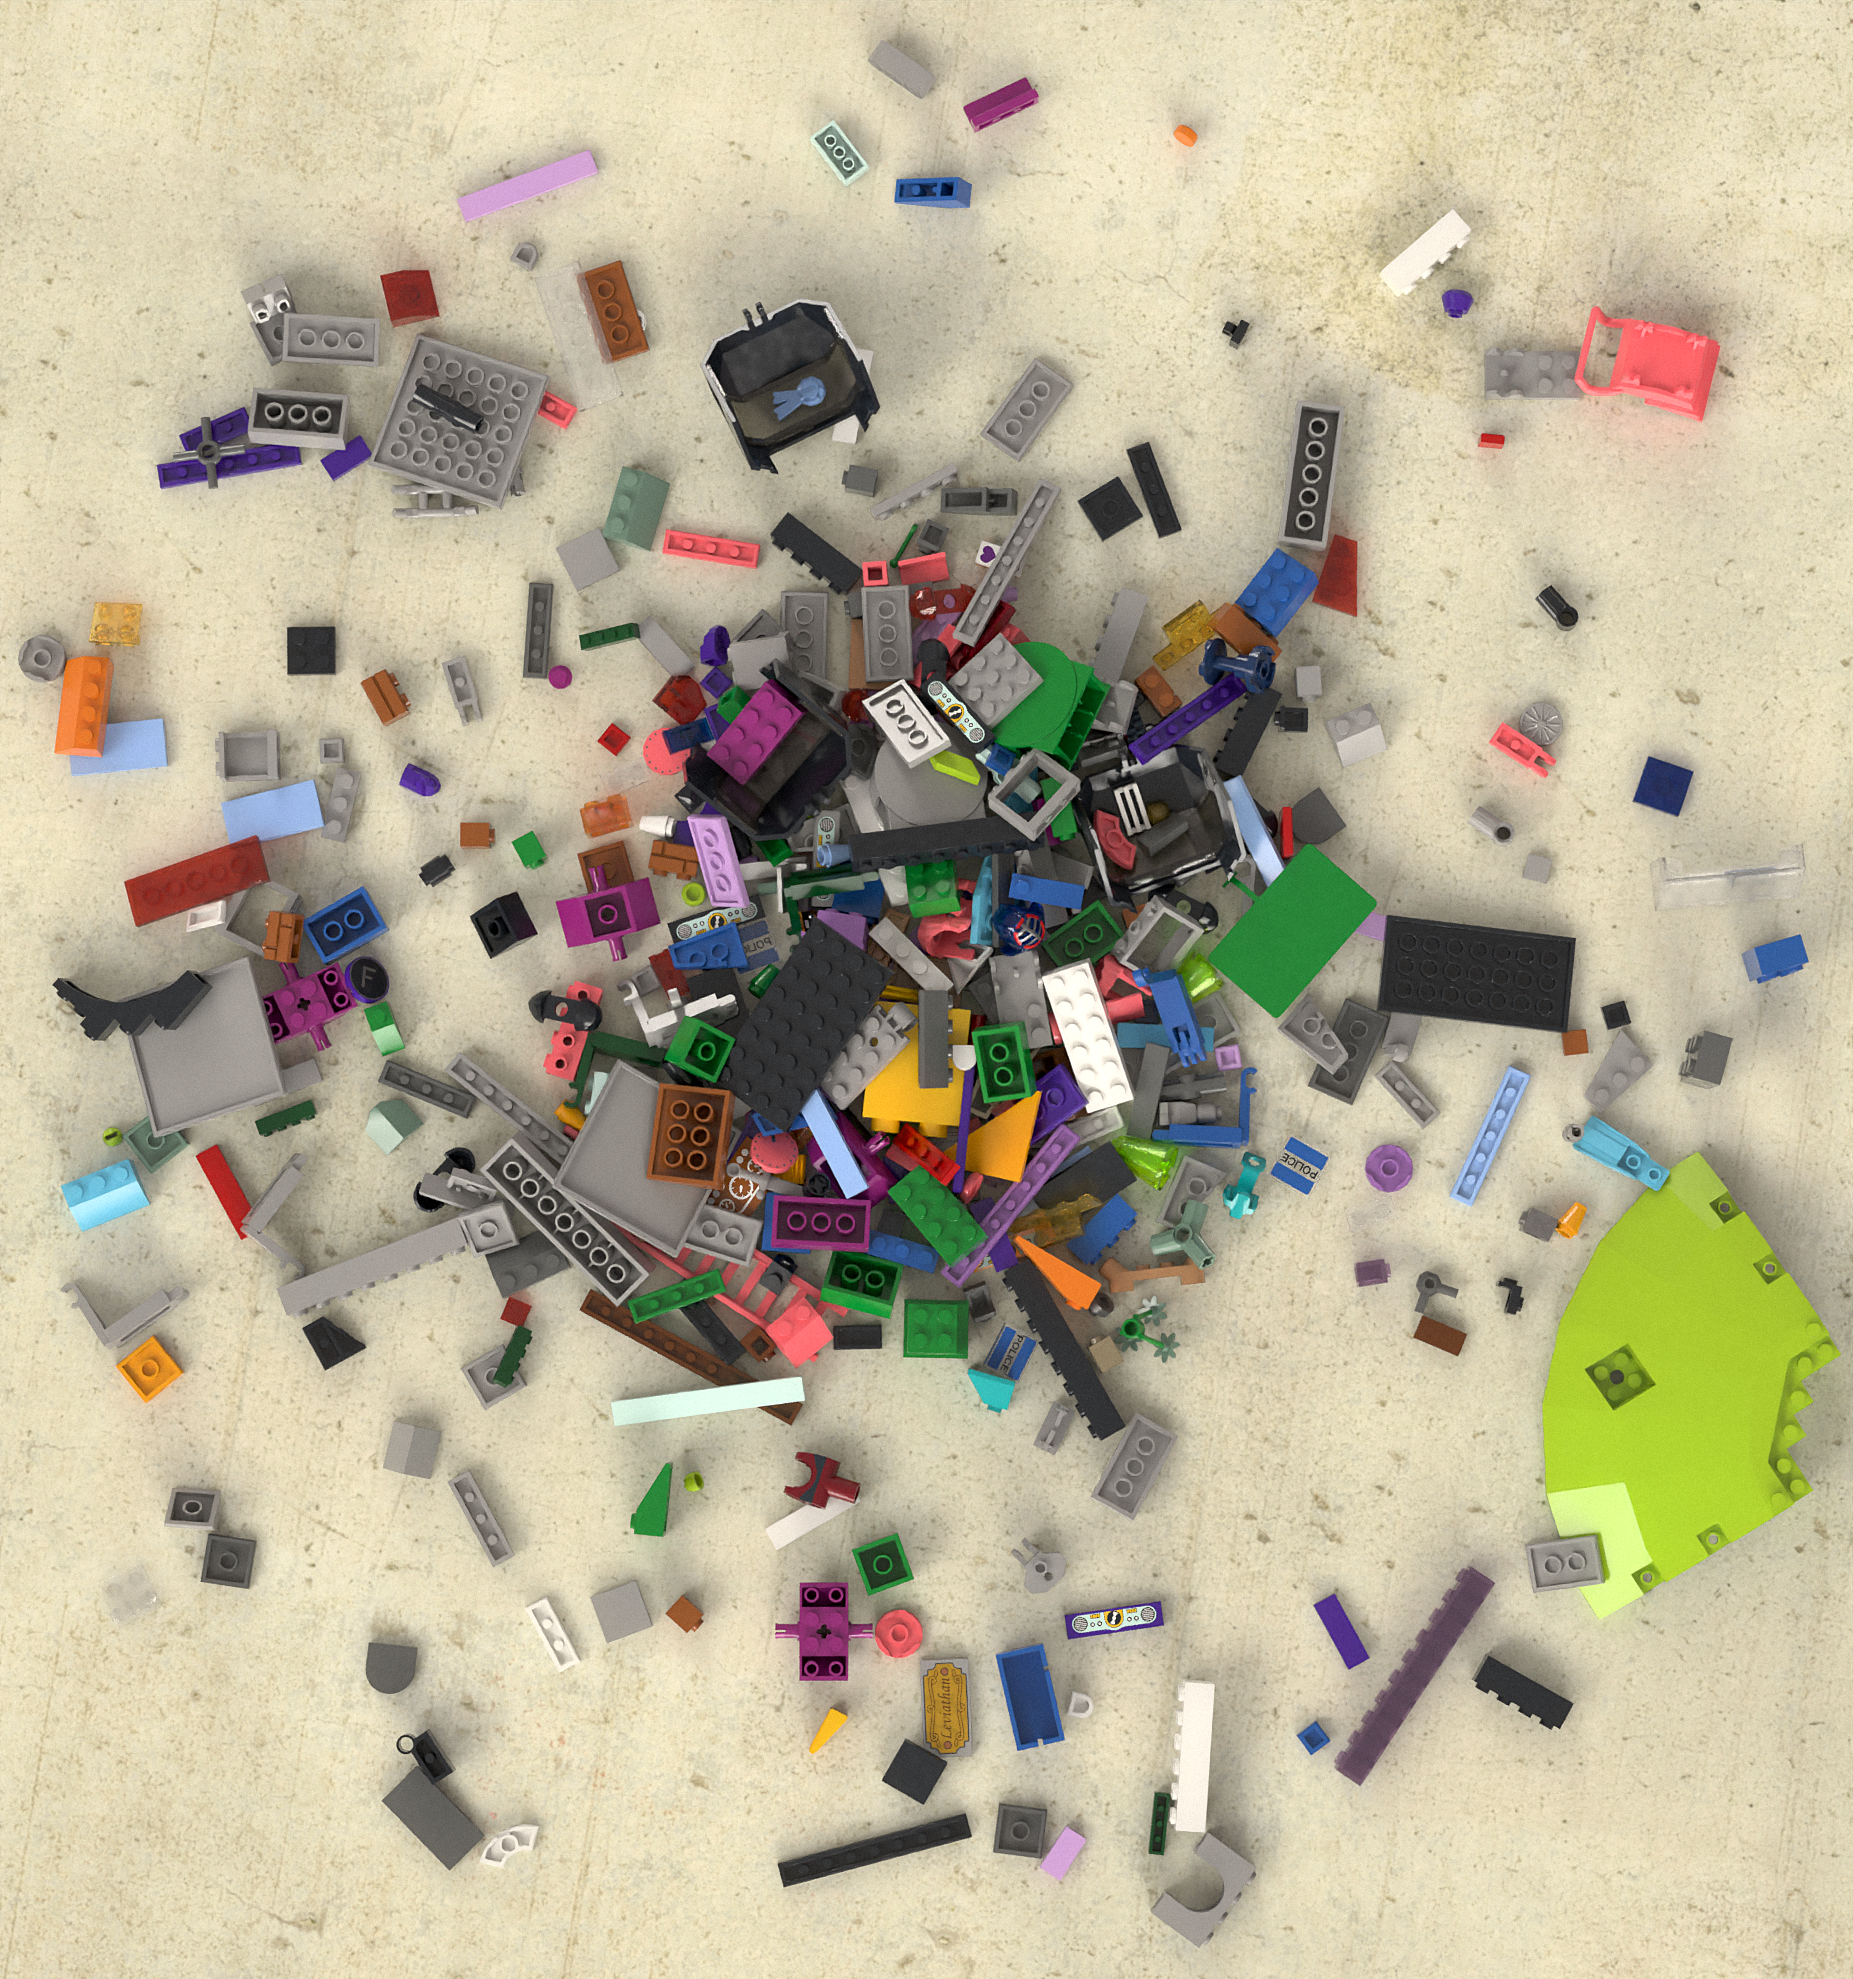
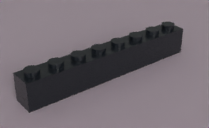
M1039 811L1017 814L1029 822ZM1001 816L849 835L848 850L852 872L866 873L882 868L889 870L898 866H917L921 863L929 862L941 863L944 860H964L975 856L988 857L999 853L1012 854L1022 850L1035 851L1039 848H1044L1045 832L1043 831L1032 841Z
M1028 1258L1004 1272L1005 1278L1002 1279L1009 1292L1012 1290L1015 1292L1017 1299L1014 1302L1020 1312L1026 1311L1030 1318L1026 1321L1033 1334L1038 1332L1042 1340L1038 1342L1045 1355L1050 1353L1054 1362L1050 1364L1057 1376L1062 1374L1066 1383L1062 1385L1069 1397L1075 1396L1078 1404L1074 1406L1081 1418L1086 1416L1090 1422L1087 1428L1093 1439L1098 1437L1102 1441L1126 1427L1030 1259Z

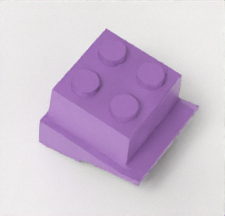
M835 909L818 911L817 918H820L867 952L870 931L866 917L856 912H850L849 915L842 914ZM801 931L802 938L806 932Z

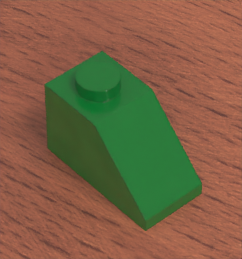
M385 1001L364 1009L371 1032L382 1056L405 1049L390 1003Z

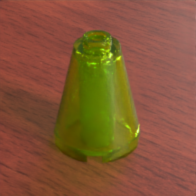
M1195 949L1189 952L1176 971L1177 975L1182 974L1192 1005L1221 989L1226 984L1222 977L1218 979L1215 976L1217 973L1215 968L1200 953L1196 954Z
M1120 1135L1118 1139L1114 1138L1112 1144L1134 1175L1153 1189L1162 1190L1170 1177L1168 1174L1170 1168L1175 1166L1179 1149L1171 1144Z

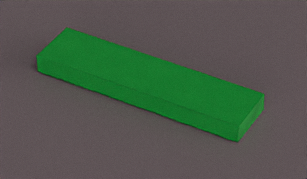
M718 1268L628 1300L627 1302L636 1324L718 1295L727 1290Z

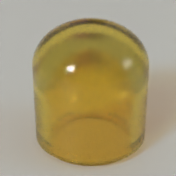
M1160 801L1147 806L1146 813L1149 821L1156 824L1167 819L1170 816L1168 804Z

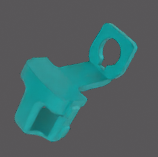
M1245 1152L1241 1160L1244 1168L1237 1185L1227 1184L1222 1193L1224 1204L1230 1208L1229 1215L1236 1219H1241L1244 1214L1251 1215L1255 1212L1259 1196L1253 1194L1252 1190L1260 1172H1263L1266 1167L1265 1158L1249 1152ZM1249 1159L1257 1161L1260 1165H1251Z

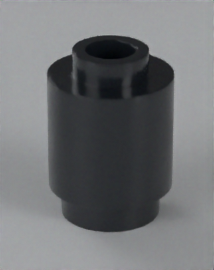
M735 825L729 827L738 861L753 855L751 850L753 847L748 835Z
M446 854L441 857L438 855L421 866L422 872L418 875L426 886L431 884L432 887H435L450 877L451 873L456 869Z

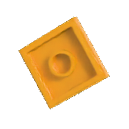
M155 1335L151 1336L116 1365L117 1369L145 1403L151 1401L185 1373Z

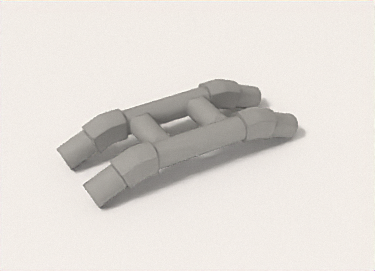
M405 484L392 485L391 487L392 494H418L419 508H393L392 515L395 518L464 517L479 514L478 505L452 507L451 493L427 485ZM442 493L443 508H428V494Z

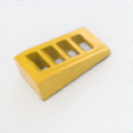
M830 1707L809 1747V1752L812 1754L817 1752L846 1722L848 1715L834 1707Z

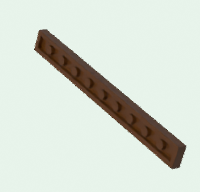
M590 1289L579 1311L719 1387L759 1381L732 1365L728 1367L721 1359L649 1320L635 1324L631 1310L621 1305L617 1307L609 1298ZM797 1401L760 1406L758 1408L792 1426L803 1404Z

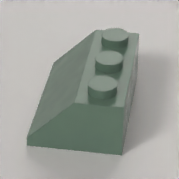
M623 466L604 527V539L650 552L670 483L646 472Z

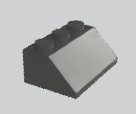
M540 1230L520 1238L519 1245L485 1255L492 1276L504 1299L571 1269L566 1256Z

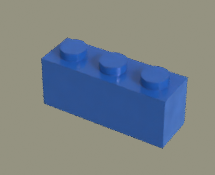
M1116 1194L1065 1246L1085 1266L1089 1262L1094 1265L1103 1256L1100 1251L1106 1245L1111 1248L1120 1239L1117 1234L1123 1228L1128 1231L1137 1222L1134 1219L1137 1213Z
M870 1230L869 1253L864 1252L871 1256L904 1264L905 1266L932 1274L934 1273L939 1256L935 1248L875 1230Z

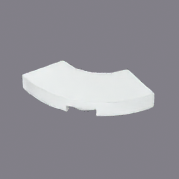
M516 1825L500 1832L483 1851L480 1863L504 1868L507 1859L514 1853L521 1850H533L539 1825Z

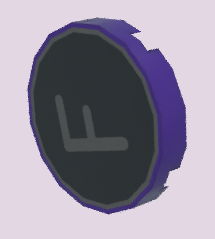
M362 956L354 959L346 966L344 973L345 984L347 988L350 987L353 992L351 994L355 999L362 1003L372 1004L381 1000L388 993L389 977L385 968L372 957Z

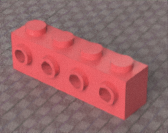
M575 981L574 986L569 985L566 998L581 1001L582 998H588L600 1006L604 990ZM568 1006L566 1008L562 1007L559 1016H564L567 1013ZM562 1022L559 1031L555 1030L553 1033L551 1044L554 1047L551 1054L547 1053L543 1067L547 1068L546 1073L575 1082L588 1032L576 1031L573 1024Z

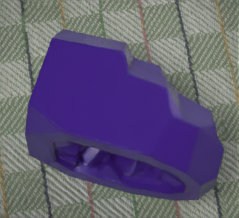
M713 626L704 636L703 645L700 647L701 664L707 666L727 664V649L731 642L729 633L724 626Z
M410 763L406 766L399 782L401 787L423 797L433 796L441 789L439 779L434 774Z

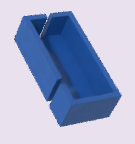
M1043 1643L995 1653L1017 1751L1038 1747V1739H1042L1044 1745L1064 1741L1065 1737L1049 1669H1043V1667L1048 1666Z

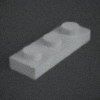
M337 768L324 821L325 826L321 833L322 838L345 843L362 776L361 772Z

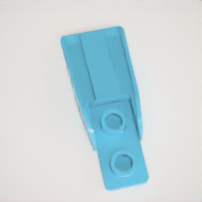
M1591 1116L1583 1128L1584 1136L1580 1141L1573 1144V1148L1600 1164L1631 1179L1639 1180L1653 1190L1659 1191L1669 1176V1170L1651 1160L1650 1155L1632 1140L1597 1117Z

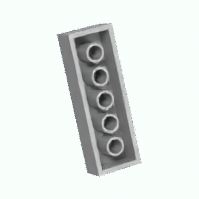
M1297 401L1277 546L1320 552L1325 551L1344 420V406Z

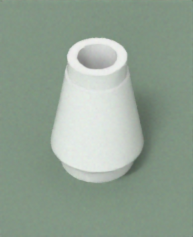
M671 816L641 817L640 830H645L665 839L668 837L673 838L675 835L677 820L671 818Z

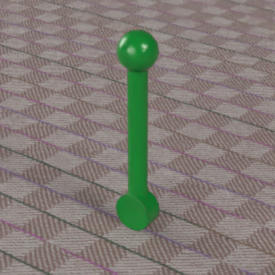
M915 523L895 558L890 560L889 565L891 568L898 567V560L918 528V525Z

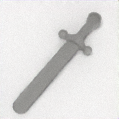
M731 1163L726 1167V1174L729 1177H740L757 1183L759 1190L756 1192V1197L759 1200L764 1199L765 1189L785 1196L805 1197L802 1192L803 1186L771 1176L769 1172L765 1171L762 1175L741 1168L737 1163ZM826 1194L823 1198H835V1197H832V1196H829V1195Z

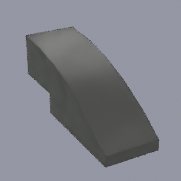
M941 488L940 512L995 516L1017 515L1018 492L1013 488Z

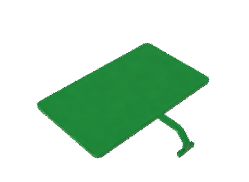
M1306 844L1260 897L1235 878L1238 874L1236 871L1229 881L1227 879L1222 885L1225 889L1231 882L1255 903L1209 954L1208 960L1274 1018L1280 1017L1377 906V901L1312 844Z

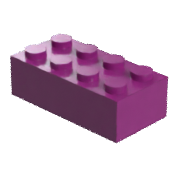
M775 680L765 681L707 755L741 785H745L755 777L807 713L808 709Z
M774 1195L771 1246L772 1248L869 1253L871 1200Z

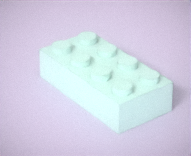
M834 120L810 137V142L845 187L869 171L868 164Z

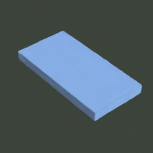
M164 719L107 724L103 757L70 755L71 775L82 776L168 767Z
M314 779L221 803L232 850L325 826Z

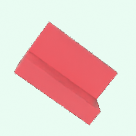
M945 552L898 561L902 585L928 581L936 583L950 580Z

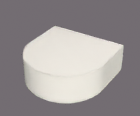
M953 1045L952 1060L958 1069L969 1070L975 1065L977 1060L974 1045Z
M1072 1691L1067 1715L1077 1718L1088 1717L1094 1708L1091 1697L1084 1693Z

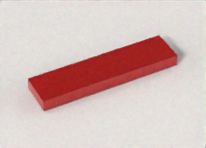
M908 1123L903 1126L892 1141L945 1186L960 1169L956 1162Z
M216 1144L195 1157L241 1240H244L248 1236L240 1230L244 1225L241 1221L252 1207L219 1146Z

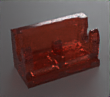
M668 948L657 955L654 954L648 957L668 998L667 991L674 988L678 989L680 996L690 993L682 970L674 968Z

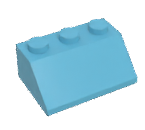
M126 1159L61 1186L69 1209L82 1232L150 1205L134 1161L131 1159Z

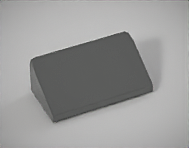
M1172 812L1136 838V840L1152 856L1189 829L1188 822L1176 812Z

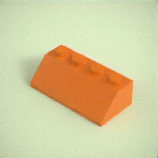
M82 656L66 661L55 754L103 757L114 665L108 657Z

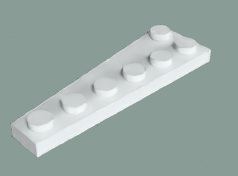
M850 773L844 781L840 780L839 783L861 833L884 831L883 823L876 815L871 803L869 793L870 777L864 781ZM898 866L889 870L879 869V877L891 907L908 904L905 866Z

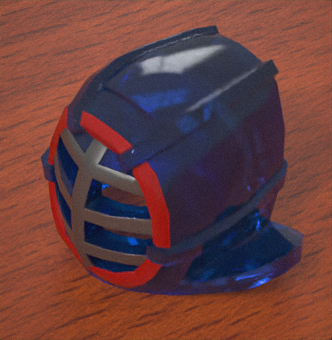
M1032 902L1029 908L1015 904H999L1000 907L991 917V921L999 937L1007 943L1001 948V953L1005 956H1016L1037 947L1045 935L1043 907L1037 902ZM1025 930L1027 931L1024 936L1018 938Z

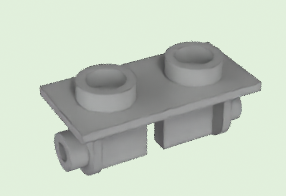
M1054 1401L1033 1445L1055 1455L1076 1411Z

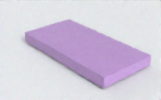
M692 814L688 816L687 820L711 905L738 908L749 906L750 901L726 817L710 814Z

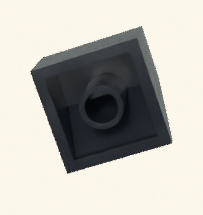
M517 891L496 898L470 916L490 959L527 942L538 934Z

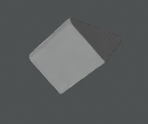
M394 1421L383 1468L405 1475L430 1479L441 1432Z
M172 1488L164 1527L218 1529L221 1491Z

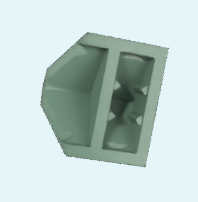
M402 1099L381 1101L370 1111L366 1132L388 1156L419 1129L423 1122Z

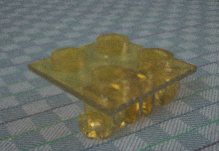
M95 602L89 642L96 645H109L110 643V646L117 644L118 647L121 644L131 647L140 645L138 633L143 604Z

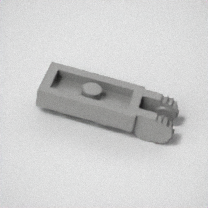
M465 656L443 662V670L463 727L467 726L469 722L463 707L469 705L473 707V713L477 722L483 721L478 706L479 700Z

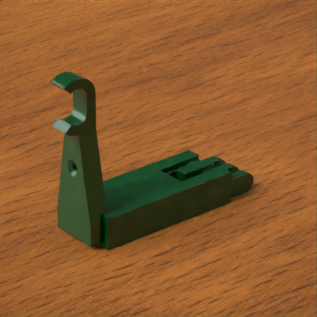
M851 864L790 873V877L784 878V893L791 927L786 929V934L789 936L797 935L799 942L802 939L801 931L803 929L797 899L864 889V882L879 879V869L866 873L852 872ZM791 945L790 953L794 951L797 945Z
M595 1031V1034L588 1032L576 1082L568 1083L570 1089L578 1091L576 1100L573 1103L565 1101L563 1105L568 1109H576L580 1106L594 1053L663 1069L660 1062L666 1056L669 1049L665 1047L657 1048V1045L649 1047L648 1043L600 1031Z

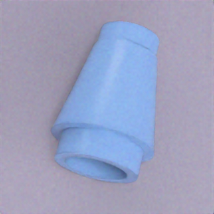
M823 844L822 847H818L817 858L819 864L831 867L849 860L848 845Z

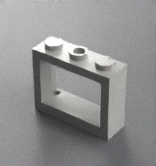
M1033 748L1031 752L1027 751L1021 757L1020 764L1015 769L1011 768L1006 773L1004 781L999 786L993 787V790L988 795L989 808L1034 841L1081 790L1080 780L1044 752ZM1038 766L1061 783L1062 786L1039 812L1027 822L1003 802Z
M247 868L227 906L225 923L217 925L214 932L264 957L261 947L230 932L255 882L258 881L289 897L282 911L297 913L302 904V901H300L302 896Z
M1154 895L1136 920L1130 924L1129 929L1122 938L1116 942L1111 952L1121 964L1133 971L1149 968L1152 974L1176 968L1205 930L1196 919ZM1165 912L1182 922V925L1153 962L1148 965L1131 954Z

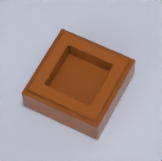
M1586 1029L1567 1031L1566 1034L1561 1033L1564 1056L1589 1053Z

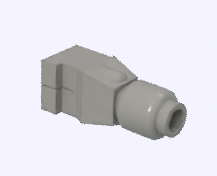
M1159 1102L1157 1110L1158 1127L1169 1126L1170 1124L1194 1125L1196 1121L1199 1124H1214L1217 1120H1222L1221 1106H1216L1214 1102L1198 1103L1197 1106L1193 1102Z

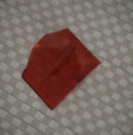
M689 675L671 676L652 700L664 713L682 727L691 725L707 706L699 684Z

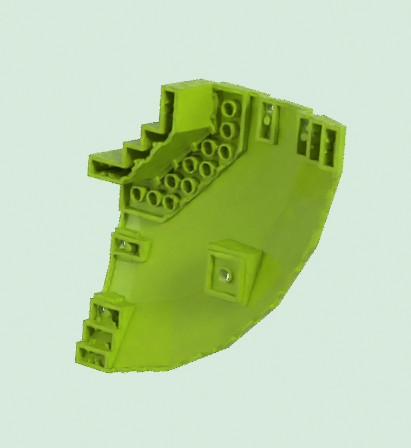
M1698 1151L1669 1169V1176L1659 1191L1648 1187L1597 1244L1590 1262L1582 1274L1558 1324L1555 1347L1548 1371V1380L1542 1399L1545 1494L1560 1539L1596 1534L1598 1536L1605 1583L1578 1588L1599 1620L1643 1596L1663 1581L1668 1582L1727 1544L1743 1537L1813 1491L1787 1448L1807 1436L1794 1414L1814 1402L1801 1381L1839 1357L1841 1353L1830 1338V1333L1790 1274L1784 1270L1766 1240L1746 1212L1740 1211L1729 1194V1190ZM1725 1203L1728 1205L1729 1209L1727 1212L1721 1211V1204ZM1767 1264L1773 1266L1772 1273L1766 1272L1765 1267ZM1614 1370H1619L1623 1374V1380L1619 1384H1614L1610 1380V1374ZM1714 1534L1717 1537V1541L1711 1544L1709 1537ZM1645 1573H1649L1651 1575V1580L1649 1582H1645L1643 1580V1575Z

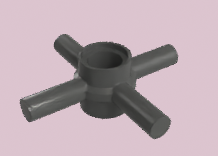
M202 417L203 442L198 445L197 450L174 452L173 459L174 462L198 459L203 465H206L209 489H217L216 464L220 462L222 456L245 454V444L221 447L217 442L213 441L210 417ZM206 449H215V454L212 458L204 457Z

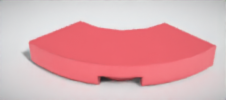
M1097 810L1094 813L1093 824L1101 848L1112 861L1130 870L1133 867L1137 846L1128 842L1123 836L1119 827L1118 817Z

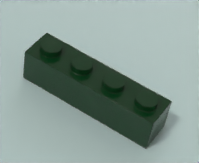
M627 623L579 635L581 650L584 651L641 638L637 623Z
M308 1100L255 1121L259 1134L268 1137L273 1135V1132L276 1130L279 1132L286 1130L289 1125L297 1126L301 1124L302 1120L306 1119L309 1121L315 1119V1115H318L313 1100Z
M520 1325L515 1328L492 1382L505 1388L512 1384L515 1378L513 1374L515 1371H518L521 1364L519 1360L524 1357L527 1351L525 1347L532 1340L531 1330Z
M1154 1791L1148 1854L1164 1856L1170 1793Z

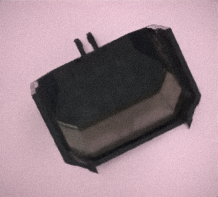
M799 298L766 314L761 302H758L755 305L761 317L752 320L750 311L745 308L742 310L747 324L714 339L700 364L712 395L751 470L760 471L761 469H766L773 474L779 475L770 458L771 455L853 415L856 416L862 429L866 432L869 427L868 421L872 414L876 415L880 409V404L863 359L829 302ZM810 376L823 381L826 394L821 403L814 406L802 403L782 420L777 418L778 415L773 410L780 405L773 403L775 398L773 392L796 390L801 380Z
M777 658L770 662L769 669L763 667L759 672L767 679L775 680L796 698L799 703L806 707L808 711L749 783L741 785L707 755L709 751L698 742L692 748L696 751L692 758L687 757L682 765L684 784L754 841L790 838L793 833L795 835L798 834L804 826L803 822L808 816H819L822 812L819 803L822 802L829 805L831 802L830 796L836 790L835 785L840 780L844 781L852 772V769H850L852 767L850 732L847 721Z
M1173 744L1142 766L1136 757L1127 761L1126 752L1120 747L1117 748L1121 764L1085 776L1080 783L1081 790L1071 800V805L1081 837L1110 905L1116 907L1123 906L1129 908L1130 912L1138 914L1131 897L1221 865L1229 881L1234 874L1233 869L1246 857L1232 799L1205 748ZM1134 782L1137 783L1151 828L1172 812H1176L1188 822L1189 829L1157 853L1150 856L1136 840V838L1149 829H1144L1139 833L1136 832L1128 836L1113 792L1114 789ZM1130 789L1129 793L1140 825L1144 824L1133 789ZM1122 792L1120 796L1130 826L1133 828L1135 824L1125 794ZM1097 810L1118 817L1119 827L1123 836L1128 842L1137 846L1133 867L1130 870L1112 861L1101 848L1093 824L1094 813Z

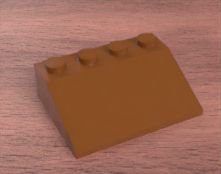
M660 1083L646 1179L697 1188L723 1190L736 1100L733 1092Z

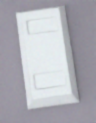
M222 900L190 909L186 932H193L225 923L226 901Z

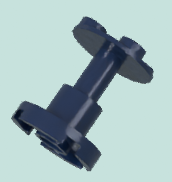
M1208 639L1205 643L1203 662L1200 663L1198 672L1200 676H1204L1205 682L1212 686L1221 680L1225 671L1234 672L1235 677L1245 679L1246 687L1250 692L1263 694L1265 693L1263 689L1271 686L1275 676L1276 663L1272 662L1271 658L1272 655L1275 656V653L1269 646L1258 645L1253 648L1249 655L1239 654L1236 658L1227 657V647L1223 639Z

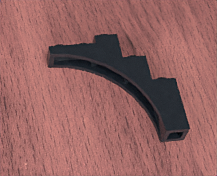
M187 970L175 983L161 992L141 1000L128 1002H113L97 998L81 990L67 978H58L53 983V986L58 990L56 992L57 995L64 1001H69L75 1006L73 1010L84 1018L80 1025L85 1029L84 1034L93 1041H106L119 1024V1028L129 1036L141 1035L154 1019V1022L161 1029L176 1030L212 989V986L198 972Z

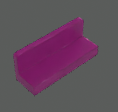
M1024 77L965 105L963 110L976 133L1039 102V95L1035 88L1032 89L1028 79Z

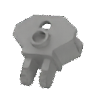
M1024 1538L1021 1542L1034 1556L1027 1562L1018 1550L1014 1548L1011 1551L1026 1570L1024 1587L1031 1594L1048 1592L1064 1576L1066 1559L1059 1552L1042 1553L1041 1550L1038 1551ZM1045 1573H1052V1579L1046 1580L1044 1578Z

